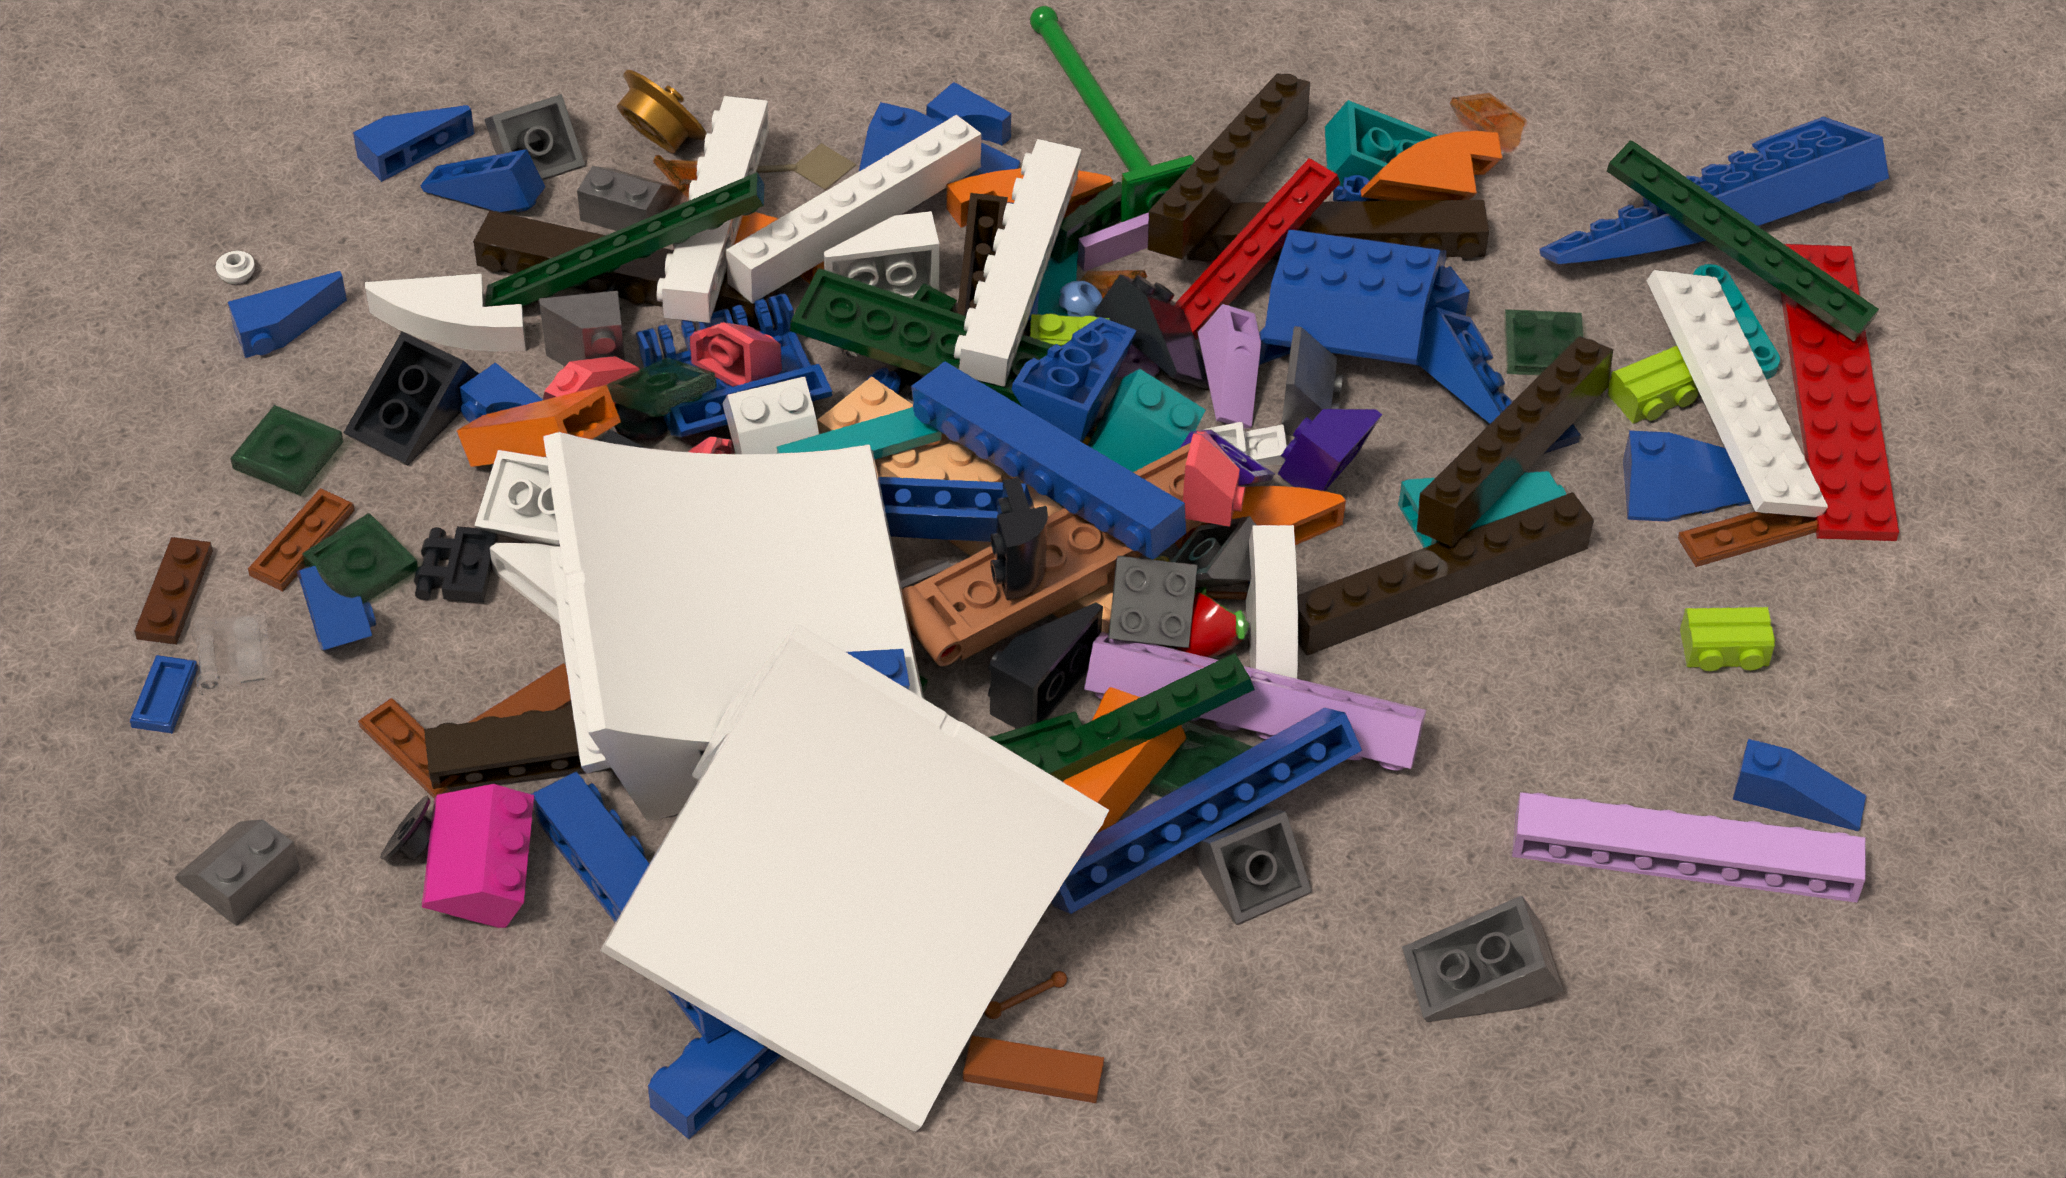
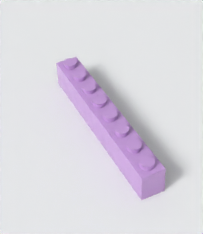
M1101 632L1093 642L1084 689L1095 692V696L1100 699L1103 698L1109 687L1143 697L1218 660L1150 643L1108 639L1109 633ZM1244 666L1255 690L1191 720L1196 721L1204 718L1216 721L1215 724L1218 727L1233 731L1239 730L1241 727L1256 731V735L1263 739H1269L1325 707L1345 712L1362 749L1361 752L1348 758L1349 760H1362L1364 757L1379 761V765L1386 769L1398 771L1403 770L1404 767L1412 768L1418 750L1426 710Z
M1520 792L1515 814L1512 857L1856 903L1865 882V837L1850 836L1841 832L1812 831L1801 827L1789 828L1766 825L1757 821L1728 820L1711 815H1690L1677 813L1672 810L1644 809L1627 804L1614 805L1591 802L1587 799L1553 797L1543 793L1530 794Z

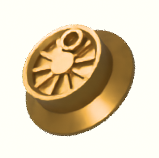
M626 70L623 76L630 90L617 104V109L637 131L669 153H675L687 137L701 141L705 140L707 134L705 129L681 104L684 98L679 92L668 85L664 90L650 79L633 70Z

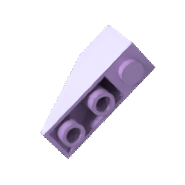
M1222 304L1198 332L1216 421L1226 424L1243 422L1244 429L1251 428L1261 348L1256 317L1254 313Z

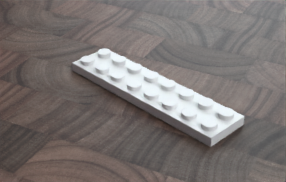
M1654 270L1647 279V283L1755 512L1808 517L1821 516L1828 508V505L1717 278Z

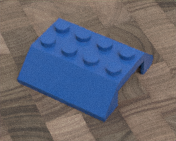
M1289 230L1271 283L1264 343L1291 347L1294 326L1306 330L1331 353L1417 365L1425 338L1426 309L1434 281L1435 283L1441 282L1446 262V250Z
M785 293L769 297L768 299L773 323L765 300L755 301V313L760 325V332L770 335L781 344L782 371L777 375L732 387L691 363L690 336L695 332L692 321L681 320V332L687 351L677 354L672 332L668 325L658 326V334L664 357H662L657 335L653 328L636 332L637 343L648 383L652 392L659 399V408L671 436L684 437L728 425L722 404L728 394L805 376L812 402L832 396V389L820 364L810 365L796 333L790 331L794 309ZM742 306L732 307L734 324L748 326L747 315ZM723 309L713 312L710 323L695 321L697 331L723 322L733 324L729 310Z

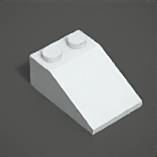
M932 211L892 216L824 252V270L909 298H913L923 283L939 291V240Z
M805 376L728 394L722 403L736 454H777V446L819 435L816 415Z
M498 450L474 526L482 530L530 543L560 546L547 458Z

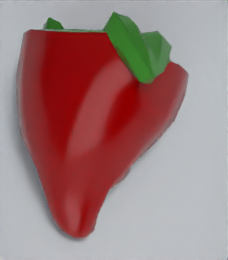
M1200 587L1195 589L1189 648L1175 646V650L1213 658L1238 645L1245 638L1249 630V623L1241 610L1235 613L1231 612L1214 601L1212 597L1206 596V587Z

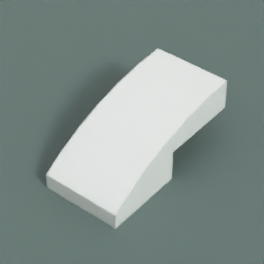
M1243 422L1204 429L1213 430L1263 466L1283 465L1285 462L1281 457V454L1288 446L1284 424L1246 432Z

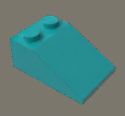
M1347 100L1325 126L1327 169L1338 174L1340 181L1338 186L1343 187L1344 177L1348 178L1353 175L1364 176L1370 181L1399 153L1416 143L1438 135Z
M1139 368L1121 380L1088 446L1131 472H1135L1179 449L1189 432L1196 430L1206 409Z

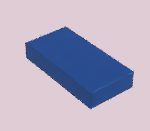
M156 655L130 718L132 728L173 733L197 673V661Z

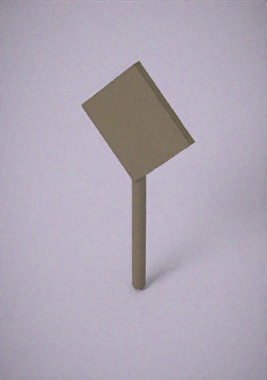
M821 143L796 164L758 166L756 172L795 171L824 190H827L854 168L856 164Z

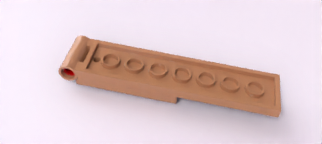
M1191 443L1133 473L1183 502L1185 465ZM1063 508L1048 516L1046 572L1041 584L1034 591L1020 598L1006 600L1002 585H995L993 582L990 561L996 559L992 546L914 586L902 589L911 633L939 666L950 665L959 657L963 661L1106 585L1108 573L1115 570L1117 556L1138 558L1143 554L1131 550L1122 541L1107 532L1100 531L1094 524L1076 513H1070ZM1185 519L1186 532L1205 522Z

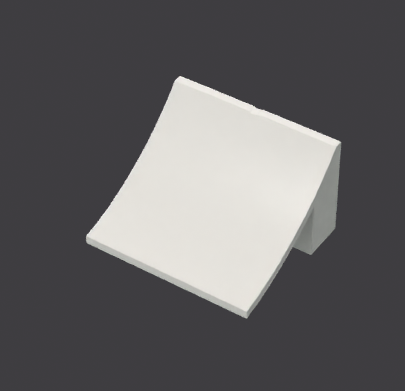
M562 432L543 436L560 546L549 549L581 767L586 774L611 767L646 821L680 813L699 781L691 775L728 706L797 624L844 652L904 649L910 684L909 690L924 699L876 463L870 445L801 453L708 454L639 448L582 438Z
M797 624L728 706L691 775L699 780L661 843L600 951L909 1130L916 1132L922 1127L942 1086L995 992L1063 882L1102 826L1109 809L967 724L959 722L945 711Z

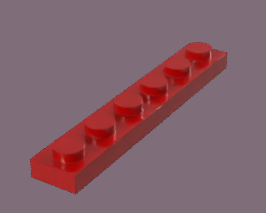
M1308 158L1178 299L1176 304L1183 309L1195 340L1199 338V330L1222 304L1229 305L1285 243L1288 231L1298 230L1340 184L1338 174Z

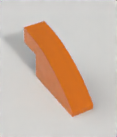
M1463 131L1434 136L1416 143L1399 153L1361 189V197L1387 201L1470 200L1477 193L1474 175H1485L1502 159L1499 135L1497 132Z
M1021 168L980 174L947 184L946 209L958 225L964 227L967 225L970 193L1008 197L1007 202L1014 203L1015 200H1012V192L1017 177L1022 179L1024 175H1021ZM1079 170L1064 218L1072 214L1080 205H1085L1094 199L1102 190L1105 191L1113 186L1112 178L1103 174Z
M1251 486L1245 487L1242 511H1234L1232 519L1250 516L1256 525H1294L1295 545H1298L1343 525L1346 500L1339 494L1308 488ZM1197 527L1186 532L1175 542L1179 549L1182 548Z

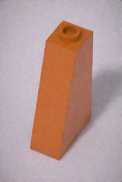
M607 385L482 415L456 431L471 467L494 464L498 450L546 457L543 436L562 432L582 438L594 439L621 421Z
M1109 687L1092 720L1140 697ZM1181 725L1063 781V783L1109 809L1102 826L1096 834L1114 825L1185 741L1186 736Z

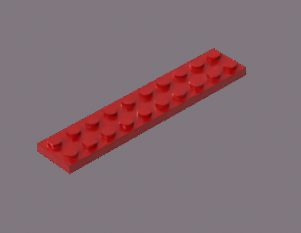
M1785 244L1860 296L1852 246ZM1780 291L1805 460L1828 505V508L1822 515L1814 517V520H1817L1816 537L1817 539L1897 541L1899 528L1866 330L1855 341H1852Z

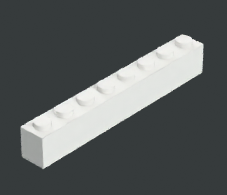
M724 96L720 110H714L712 134H706L704 143L705 157L700 156L698 158L697 180H692L690 183L689 200L756 173L769 132L767 100ZM743 215L724 222L723 225L714 230L707 229L690 236L683 243L673 244L674 252L668 253L666 256V277L660 278L657 285V301L663 302L664 318L710 323L727 268L726 249L734 245Z
M955 115L726 249L728 284L753 304L755 301L823 262L824 252L892 216L902 215L947 188V184L958 181L981 167L982 134Z
M1037 139L1032 154L1025 153L1021 168V175H1024L1023 179L1017 177L1012 192V200H1015L1014 204L1007 203L1002 223L1005 229L998 228L995 236L993 251L996 254L995 256L988 255L983 275L986 281H979L975 291L974 304H977L976 309H968L964 324V331H967L966 336L959 335L955 346L954 358L960 359L959 370L976 380L1005 387L1078 178L1081 149Z

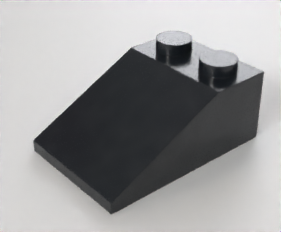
M1120 274L1094 313L1099 317L1110 318V321L1137 330L1132 345L1172 378L1208 390L1209 383L1203 357L1183 309L1172 301L1175 295L1160 283L1156 282L1153 285L1139 275L1132 279Z
M401 331L343 433L397 461L409 465L462 412L460 387L479 373L464 360Z
M1093 603L1019 635L1004 650L999 649L993 655L988 667L989 672H991L990 688L988 691L990 715L1015 729L1047 720L1088 671L1093 642L1102 632L1103 606Z

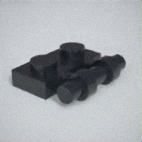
M457 526L455 537L451 539L445 538L446 531L444 529L432 528L429 538L423 541L421 555L424 558L422 566L416 569L414 577L416 585L415 596L420 600H428L431 598L432 590L437 586H442L443 599L484 603L492 570L490 547L498 543V534L479 528ZM449 558L447 567L438 566L439 561Z

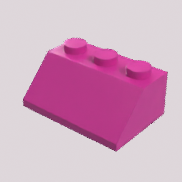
M490 784L439 794L435 797L422 908L497 928L507 927L524 904L534 795Z

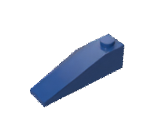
M880 102L868 127L859 171L940 125L941 122L913 109ZM981 142V167L962 179L994 171L1018 169L1020 161Z
M1436 307L1425 315V338L1417 366H1421L1491 424L1513 401L1506 394L1499 392L1498 388L1503 386L1505 382L1502 375L1497 371L1495 372L1486 362L1493 358L1490 348L1471 317Z
M1099 317L1073 333L1072 339L1062 346L1055 344L1048 349L1047 355L1040 360L1033 358L1026 362L1014 380L1011 390L1023 408L1083 442L1122 365L1137 330Z
M1629 430L1623 457L1628 520L1668 522L1680 519L1681 515L1700 511L1702 514L1715 512V508L1733 504L1738 506L1752 504L1726 448L1670 432Z

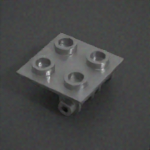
M1117 556L1108 639L1189 648L1197 565Z

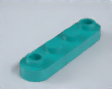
M1705 264L1696 268L1693 275L1717 278L1765 378L1770 379L1775 376L1780 364V355L1730 274L1724 268L1715 264Z

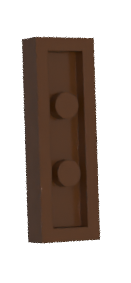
M171 537L134 630L137 640L177 645L213 552L211 542Z

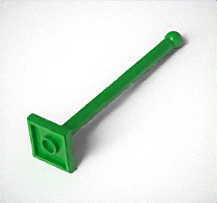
M1048 6L1037 7L1030 16L1032 29L1041 34L1129 171L1122 173L1121 222L1148 213L1195 162L1192 155L1151 165L1058 23V16L1055 10Z

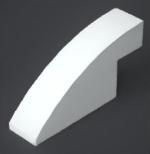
M482 274L365 282L369 312L398 330L438 344L469 350L494 352L526 351L522 304L484 307L485 295Z
M1253 525L1249 538L1251 581L1246 597V613L1249 623L1250 667L1297 679L1298 600L1294 525Z
M495 543L491 546L490 555L493 572L560 624L549 549L557 546L538 543Z

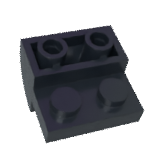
M1019 477L1003 480L1002 498L996 501L998 512L996 533L991 534V546L996 559L990 561L991 574L994 584L1002 585L1006 600L1020 598L1034 591L1041 584L1046 572L1047 507L1029 508Z

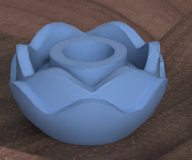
M1073 281L1061 288L1059 305L1067 310L1068 316H1095L1099 318L1094 311L1103 298L1095 286L1086 281Z

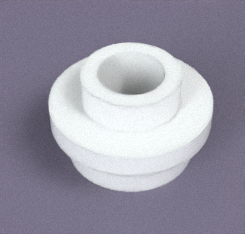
M242 251L228 252L222 255L216 262L218 276L229 284L246 282L255 270L252 256Z

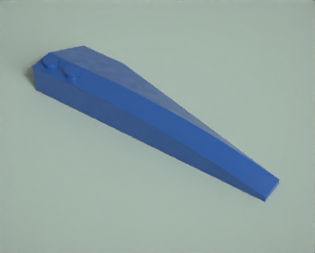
M1821 117L1761 139L1752 144L1759 152L1744 154V151H1737L1728 156L1731 164H1710L1701 169L1702 176L1699 178L1696 176H1686V178L1757 226L1822 203L1839 202L1848 193L1871 190L1876 186L1875 183L1889 179L1883 137L1827 117ZM1643 198V206L1634 208V205H1627L1618 210V218L1599 219L1590 224V232L1575 231L1540 248L1539 251L1540 256L1556 264H1567L1650 253L1706 240L1655 204Z

